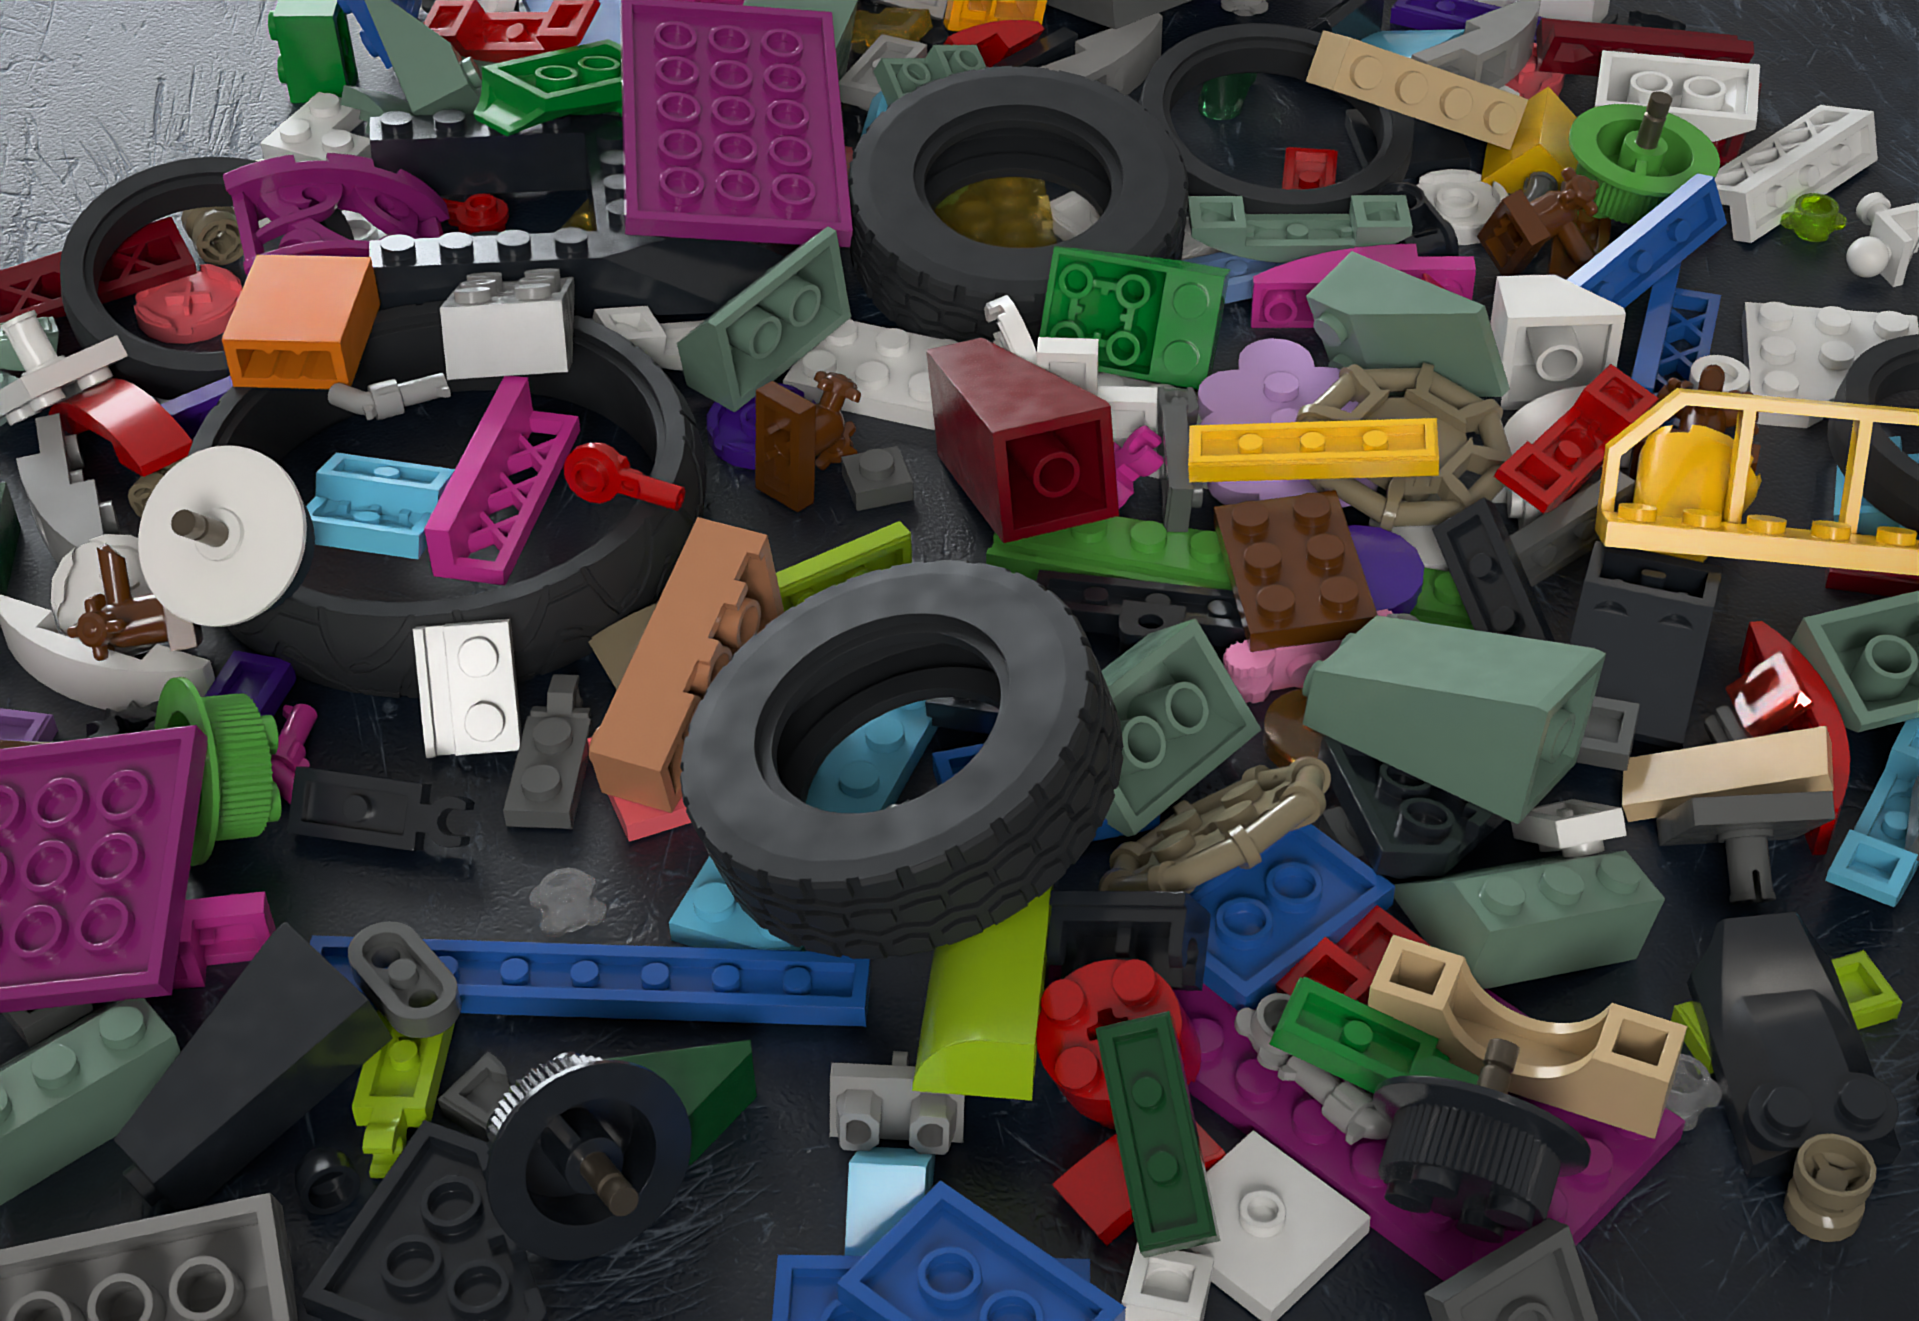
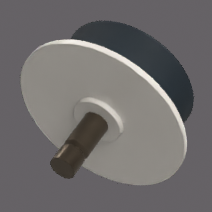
M240 446L207 448L184 458L172 467L152 491L142 514L138 534V552L141 569L154 596L166 609L181 619L210 627L240 624L283 604L285 599L291 597L303 583L310 569L315 548V534L310 513L290 476L271 458Z

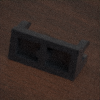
M1051 890L1049 905L1052 906L1046 948L1048 965H1061V979H1064L1075 970L1094 962L1112 959H1138L1149 964L1169 984L1172 990L1202 991L1211 914L1187 892Z

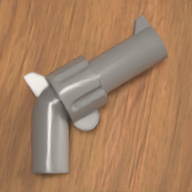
M443 372L397 384L395 379H390L368 385L367 392L342 383H335L328 392L330 404L355 414L365 415L367 420L374 417L380 420L404 413V407L451 396L450 388L447 385Z
M1292 1056L1287 1064L1279 1068L1277 1076L1282 1081H1295L1323 1105L1322 1115L1346 1135L1345 1141L1350 1145L1363 1137L1377 1140L1388 1139L1391 1124L1375 1108L1373 1103L1374 1093L1364 1092L1360 1087L1348 1081L1341 1082L1333 1074L1295 1056Z

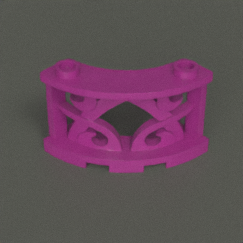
M327 153L326 161L295 162L294 154L251 163L223 174L226 191L231 195L245 258L243 266L247 276L256 255L369 257V241L349 240L320 224V222L329 218L336 209L361 214L373 226L387 234L383 238L398 234L407 235L413 239L440 238L444 235L441 222L450 218L445 201L422 180L402 169L396 174L374 166L373 159L361 156ZM268 218L271 221L262 228H259V220ZM284 235L278 249L265 253L263 244Z

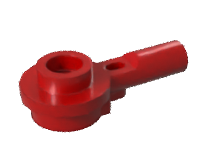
M484 193L472 195L465 202L442 198L447 205L450 216L447 219L449 225L457 226L459 232L472 234L480 231H505V223L509 219V210L503 200Z
M595 442L579 445L565 460L564 475L570 489L578 497L588 502L601 504L610 501L617 493L675 511H678L683 504L685 498L684 487L643 475L642 472L630 468L628 458L620 455L608 444Z

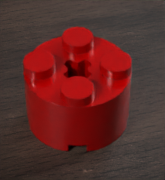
M1112 959L1094 962L1075 970L1064 979L1052 982L1045 989L1041 998L1042 1009L1038 1018L1036 1035L1039 1057L1047 1073L1069 1103L1084 1116L1099 1122L1101 1126L1115 1130L1095 1029L1098 1027L1170 1011L1174 1018L1187 1084L1189 1086L1191 1080L1195 1083L1201 1066V1047L1197 1032L1169 984L1146 962L1138 959Z

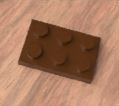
M1336 490L1259 501H1245L1214 507V527L1250 652L1343 640L1349 633L1356 634L1378 615Z

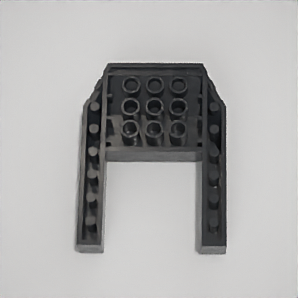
M455 109L441 110L434 115L411 116L407 112L391 111L384 113L380 117H370L371 159H373L374 166L396 174L400 169L407 171L426 183L439 196L587 190L592 231L587 232L580 228L568 227L559 229L555 233L528 234L521 230H507L498 235L470 236L462 232H451L442 235L440 238L419 239L398 234L387 236L382 240H370L369 257L372 260L380 300L378 311L416 304V306L423 305L425 302L446 301L460 283L467 281V275L499 272L502 274L503 282L518 281L521 278H525V271L559 269L560 278L574 277V316L593 318L594 309L648 306L653 315L715 313L729 300L737 296L771 267L800 246V244L626 235L622 117L603 113L592 115L569 114L530 127L508 137L477 121L474 114H465Z

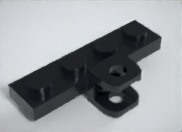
M1039 570L1036 582L1045 586L1046 591H1052L1071 609L1085 632L1112 634L1120 638L1118 657L1149 633L1195 618L1212 646L1230 647V644L1243 643L1244 640H1247L1233 590Z

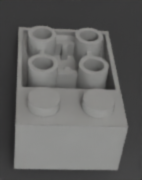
M559 269L525 271V278H521L518 281L503 282L502 274L499 272L467 275V281L460 283L440 307L447 380L568 372L573 356L574 277L560 278Z

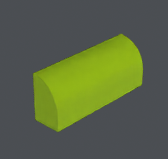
M1054 885L1039 898L1035 897L1027 903V907L998 925L993 924L983 929L982 933L952 945L945 944L936 947V950L933 952L912 1091L1032 1101L1038 1050L1036 1042L1037 1025L1042 1009L1041 998L1045 985L1046 948L1052 909L1049 901Z

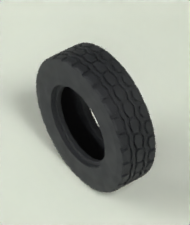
M1002 66L987 67L981 70L973 69L951 74L943 79H936L917 87L911 93L908 92L890 104L885 112L882 111L866 129V134L861 136L853 153V159L850 162L848 187L853 229L850 254L854 271L857 273V279L866 295L870 299L873 298V304L891 322L894 321L899 328L905 332L938 339H951L958 343L981 337L993 343L995 340L993 334L1000 331L997 324L998 320L996 319L988 323L984 307H986V303L1008 295L1021 315L1037 351L1054 246L1181 261L1189 187L1183 157L1174 139L1169 137L1167 129L1153 114H1149L1145 107L1128 95L1119 93L1117 89L1099 81L1087 79L1085 76L1061 70H1049V68ZM1021 177L1044 180L1071 189L1086 199L1101 217L1083 233L1058 244L1037 248H1005L979 243L960 235L943 223L934 210L950 194L969 184L995 178Z
M936 560V562L928 563L921 561L895 565L884 570L878 569L847 579V582L837 586L833 585L804 599V602L796 607H791L765 625L761 632L752 636L732 656V660L727 666L722 667L707 688L703 700H700L689 724V736L685 737L680 764L682 770L680 783L683 803L687 808L686 813L716 868L742 910L761 928L768 929L771 935L795 947L800 948L804 946L807 951L840 958L844 955L852 959H884L895 955L903 957L936 950V947L945 944L952 945L982 933L983 929L993 924L998 925L1027 907V903L1035 897L1039 898L1066 874V870L1071 864L1077 862L1095 838L1097 828L1102 826L1115 798L1114 789L1118 788L1123 763L1121 751L1124 747L1120 720L1097 659L1092 652L1089 640L1077 617L1073 615L1071 609L1050 590L1046 591L1045 586L1016 572L1013 574L1009 569L980 562L973 564L969 561ZM941 697L973 699L999 709L995 725L987 741L975 757L952 778L918 798L891 808L867 813L829 812L806 804L813 778L831 751L858 728L889 711L914 702Z

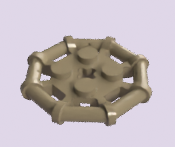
M1423 362L1422 367L1382 369H1362L1359 365L1352 364L1340 370L1339 379L1314 403L1304 405L1299 409L1295 422L1437 418L1439 476L1366 478L1387 491L1385 497L1354 478L1309 479L1317 492L1336 490L1339 499L1379 522L1380 528L1391 532L1393 527L1438 525L1483 497L1492 501L1504 487H1507L1493 477L1497 469L1512 456L1501 422L1503 409L1494 399L1483 400L1434 371L1435 365ZM1390 392H1405L1402 398H1388ZM1349 401H1357L1359 405L1351 413L1341 410ZM1474 431L1476 434H1480L1483 446L1474 445L1472 437L1467 440L1465 433ZM1466 470L1482 475L1468 490L1458 479ZM1430 494H1438L1441 501L1426 500L1430 497Z
M1310 756L1298 758L1290 766L1271 770L1265 765H1258L1247 769L1242 775V780L1192 804L1185 800L1172 807L1174 814L1136 842H1124L1112 852L1109 861L1111 870L1102 876L1098 891L1187 892L1190 894L1196 886L1238 866L1243 869H1251L1262 862L1260 854L1290 831L1312 824L1322 815L1326 808L1324 793L1328 790L1331 782L1329 768L1323 761Z

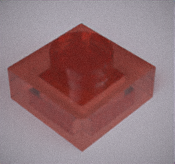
M1778 651L1725 687L1744 728L1753 737L1771 735L1814 706L1795 666L1781 651Z

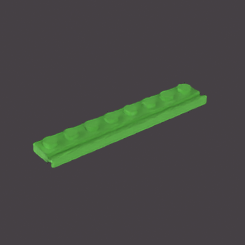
M1118 516L1008 543H1003L998 535L994 533V543L992 548H988L986 553V564L1009 569L1011 573H1020L1031 580L1037 579L1039 570L1232 590L1215 531L1188 528V532H1167L1162 523ZM1424 568L1422 593L1418 596L1417 605L1410 615L1416 617L1420 622L1474 630L1450 571Z

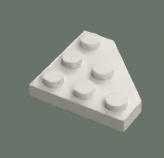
M1745 302L1741 323L1744 365L1750 372L1747 391L1752 392L1754 395L1834 402L1837 390L1853 362L1863 352L1879 343L1897 337L1919 334L1917 316L1903 315L1895 311H1883L1880 313L1852 311L1835 306L1815 308L1790 306L1781 302ZM1758 412L1759 419L1757 424L1808 428L1823 420V417Z

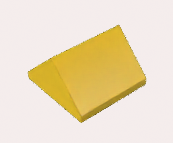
M1549 86L1528 100L1510 150L1487 143L1481 182L1492 186L1494 180L1501 184L1507 193L1512 194L1519 189L1523 191L1525 179L1529 178L1533 172L1540 171L1552 175L1557 180L1558 191H1560L1561 183L1565 181L1561 172L1566 167H1572L1576 172L1578 161L1571 152L1568 138L1571 126L1577 117Z

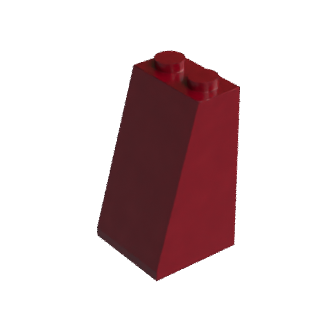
M982 337L926 350L938 457L1003 543L1119 516L1111 405L1106 400Z

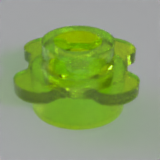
M1808 193L1796 199L1793 212L1783 213L1780 222L1787 229H1795L1796 235L1804 240L1823 242L1828 239L1829 234L1834 230L1844 229L1847 219L1844 215L1838 213L1839 205L1833 198L1819 193Z

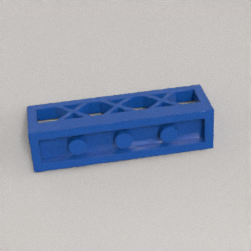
M1697 173L1570 276L1567 281L1623 308L1627 307L1727 224L1715 178Z
M1681 262L1652 286L1631 379L1655 396L1667 384V381L1662 376L1677 371L1689 381L1692 364L1701 357L1709 356L1721 295L1677 288ZM1673 308L1703 312L1705 314L1686 320ZM1684 338L1694 348L1680 353L1669 344ZM1673 418L1669 422L1666 420L1660 426L1673 425L1672 429L1678 430L1680 419Z

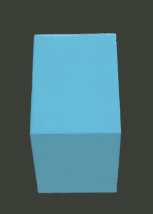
M873 1147L870 1151H857L849 1162L845 1256H864L932 1189L935 1154H918L915 1149Z

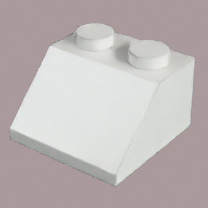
M1557 275L1497 276L1490 324L1510 390L1502 397L1501 408L1503 410H1520L1526 404L1548 393L1588 385L1610 364L1617 367L1626 317L1624 308Z

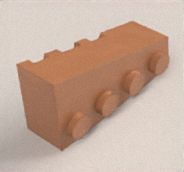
M697 517L601 725L592 736L589 746V758L593 764L602 793L669 813L674 811L682 797L680 783L682 770L680 764L685 737L689 736L688 727L700 700L704 699L707 688L722 667L727 666L732 660V656L752 636L761 632L765 625L784 613L768 535Z

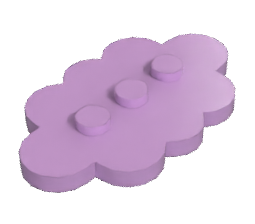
M1274 338L1258 340L1247 345L1239 355L1238 369L1212 374L1206 377L1199 385L1197 402L1199 405L1198 414L1202 420L1200 425L1295 422L1297 413L1302 406L1314 403L1339 379L1340 369L1315 367L1310 352L1298 343ZM1349 401L1341 410L1351 413L1359 403L1357 401ZM1354 478L1375 492L1377 491L1378 485L1370 480ZM1309 479L1207 482L1211 495L1224 505L1296 496L1305 493H1318ZM1339 499L1341 507L1351 506Z

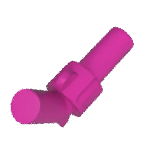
M296 704L294 707L284 705L283 716L287 721L278 737L277 752L275 755H271L272 779L278 786L280 796L289 804H291L296 766L310 767L309 761L305 759L306 749L304 743L317 719V712L306 704Z

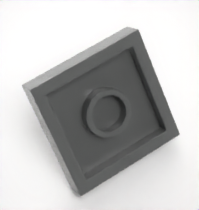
M1832 791L1691 798L1657 818L1656 822L1659 846L1725 843L1730 886L1729 902L1730 904H1745V901L1750 900V904L1776 900L1775 892H1773L1768 840L1794 839L1836 818Z
M1547 1218L1424 1293L1432 1321H1599L1568 1225Z

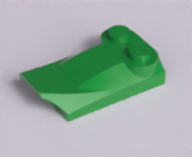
M606 39L482 66L481 96L473 112L474 117L480 123L507 137L569 114L592 115L615 111L622 117L621 45Z

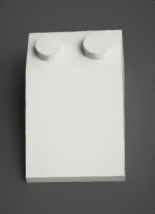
M1602 50L1594 108L1609 104L1647 106L1651 93L1656 91L1665 92L1672 97L1668 113L1691 123L1701 130L1712 142L1756 129L1760 65Z

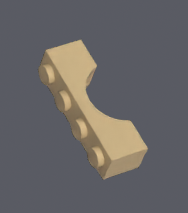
M1324 30L1306 79L1308 83L1509 150L1529 100L1365 42Z
M1393 935L1370 986L1368 998L1369 1007L1438 1038L1436 1048L1450 1058V1063L1478 1076L1481 1068L1485 1067L1483 1061L1489 1040L1499 1038L1516 1044L1520 1051L1514 1072L1510 1073L1512 1079L1508 1092L1652 1139L1656 1137L1673 1085L1687 1030L1685 1025L1611 1003L1604 1011L1593 1018L1580 1022L1553 1023L1529 1018L1503 1006L1485 992L1473 977L1465 957Z

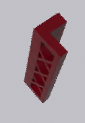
M1541 18L1536 29L1538 71L1599 77L1602 50L1748 64L1754 55L1753 41L1738 40L1737 35L1550 18Z
M172 217L145 225L123 241L107 261L99 281L98 298L101 304L197 273L196 263ZM62 251L0 270V323L7 322L32 310H35L37 318L54 317V319L66 316L61 297L60 281Z

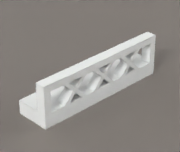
M1819 105L1719 168L1715 182L1722 205L1730 206L1733 240L1748 243L1754 242L1877 161L1874 111Z

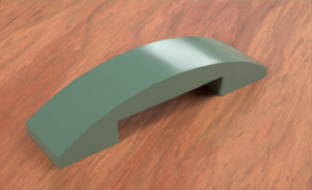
M1351 195L1349 214H1245L1242 196H1188L1187 208L1192 238L1219 251L1258 261L1288 263L1331 251L1396 244L1412 236L1413 226L1406 195Z

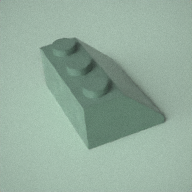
M826 227L797 247L677 342L687 386L729 410L736 412L756 396L758 388L778 378L851 318L836 230Z
M1919 591L1812 615L1802 619L1790 643L1810 662L1828 687L1839 708L1845 728L1855 732H1862L1919 718Z
M1196 618L1149 633L1101 671L1117 710L1124 745L1121 751L1123 763L1118 788L1114 789L1115 798L1105 817L1108 820L1107 824L1127 837L1136 835L1262 730Z
M1627 851L1600 852L1581 857H1563V855L1444 875L1443 877L1438 876L1395 884L1394 899L1423 939L1431 947L1465 957L1473 977L1482 989L1637 959L1665 901L1663 895Z
M144 998L111 1001L0 1065V1205L117 1136L181 1053L175 1034Z

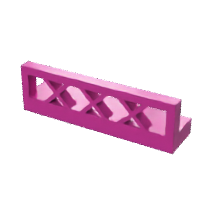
M504 376L424 528L432 572L435 577L506 585L560 474L566 457L580 432L579 416L533 411L527 377ZM531 432L557 435L556 438L534 447L527 441ZM533 467L538 473L537 476L515 485L509 480L510 475ZM512 505L519 511L518 515L496 524L489 518L490 514ZM493 544L500 551L495 561L468 558L471 553Z

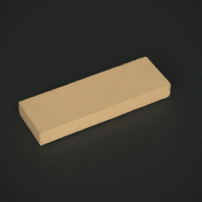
M1827 726L1630 757L1628 769L1623 771L1622 807L1627 820L1632 822L1658 818L1689 799L1697 797L1834 791L1832 742Z

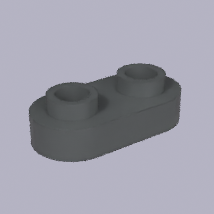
M380 922L364 928L355 935L348 947V959L354 981L396 1031L412 1038H427L446 1031L456 1022L461 1013L462 1006L456 978L411 927L399 922Z

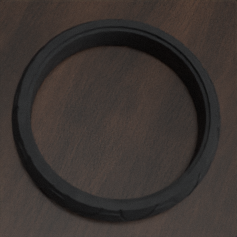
M445 301L425 302L423 305L417 306L412 304L394 307L377 312L351 387L367 392V386L390 379H395L397 384L443 372L450 392L497 390L504 376L447 380L440 307ZM576 315L574 316L572 364L568 372L514 376L528 378L530 394L574 403L597 412L624 429L642 446L652 460L654 467L650 477L685 488V498L678 511L639 499L626 517L608 535L569 561L535 577L480 594L422 602H377L323 594L300 586L280 606L248 621L225 626V628L256 654L280 658L291 663L296 676L304 680L333 689L358 694L361 692L372 696L420 698L413 636L415 626L445 625L446 623L511 618L517 683L534 679L535 675L538 674L542 676L563 668L594 652L589 644V641L592 640L591 637L617 621L655 604L660 599L697 517H703L707 484L706 455L694 416L684 396L675 384L640 347L635 346L621 334L597 322ZM232 386L219 399L217 405L213 407L204 419L193 440L188 456L216 446H240L262 453L277 463L291 450L312 436L357 414L330 404L328 400L329 389Z

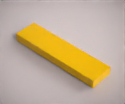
M1437 418L1192 425L1189 430V483L1439 476Z

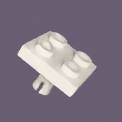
M35 310L26 312L0 325L26 371L21 374V378L0 389V419L6 417L9 425L12 426L40 413L44 408L113 377L109 366L128 356L118 336L111 337L65 358L64 355L57 356L36 317Z

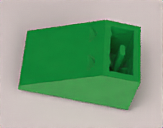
M278 0L275 10H270L268 29L271 40L278 41L280 49L277 62L278 77L282 84H287L291 103H307L318 92L331 93L342 98L344 85L355 87L358 79L346 13L342 10L337 0Z
M1054 246L1039 337L1099 339L1098 372L1186 388L1193 387V389L1199 390V385L1205 378L1212 375L1230 269L1172 259Z

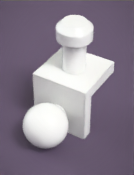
M1874 192L1863 197L1856 208L1857 217L1865 225H1872L1869 236L1855 240L1848 248L1846 254L1847 265L1857 276L1869 278L1881 274L1892 287L1903 285L1912 255L1917 253L1919 248V203L1890 209V201L1882 193Z

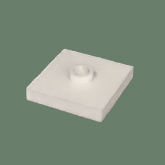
M1253 1130L1206 1172L1221 1241L1180 1251L1214 1257L1211 1282L1261 1321H1277L1369 1233L1371 1216Z

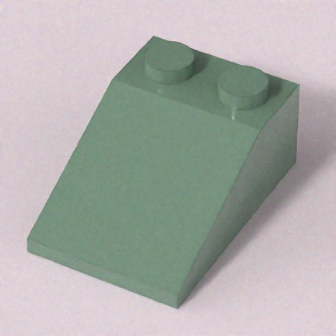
M364 0L412 113L415 116L434 115L441 110L455 109L465 114H473L481 96L482 74L472 57L469 56L463 60L449 41L391 0Z
M1353 251L1306 295L1315 320L1313 323L1314 329L1322 339L1330 361L1328 363L1329 368L1341 370L1352 364H1357L1362 369L1422 367L1423 362L1435 365V372L1478 397H1503L1510 390L1485 305ZM1390 392L1389 396H1404L1405 392Z

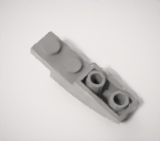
M1520 0L1467 20L1463 35L1412 54L1411 59L1499 89L1516 77L1531 57L1541 0Z
M1155 13L1118 29L1110 28L1075 41V55L1039 68H1049V70L1055 71L1061 70L1085 76L1087 79L1096 80L1115 88L1123 95H1128L1143 83L1153 65L1161 57L1163 16Z
M58 413L35 418L40 453L16 458L20 478L28 496L32 515L40 536L55 561L60 564L64 556L74 548L76 550L81 545L90 542L89 539L104 534L121 535L113 501L101 502L95 480L86 481L82 468H85L78 436L77 434L66 436Z

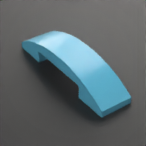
M1919 718L1905 721L1891 748L1882 776L1854 830L1850 829L1825 880L1892 907H1895L1901 899L1919 866V861H1917L1918 854L1905 850L1912 788L1917 776H1919Z

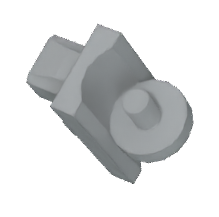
M893 1051L892 1065L832 1063L830 1073V1137H838L839 1145L843 1150L870 1151L879 1144L880 1139L909 1140V1146L913 1147L918 1154L945 1155L950 1148L951 1142L963 1143L965 1095L912 1091L915 1066H909V1052Z

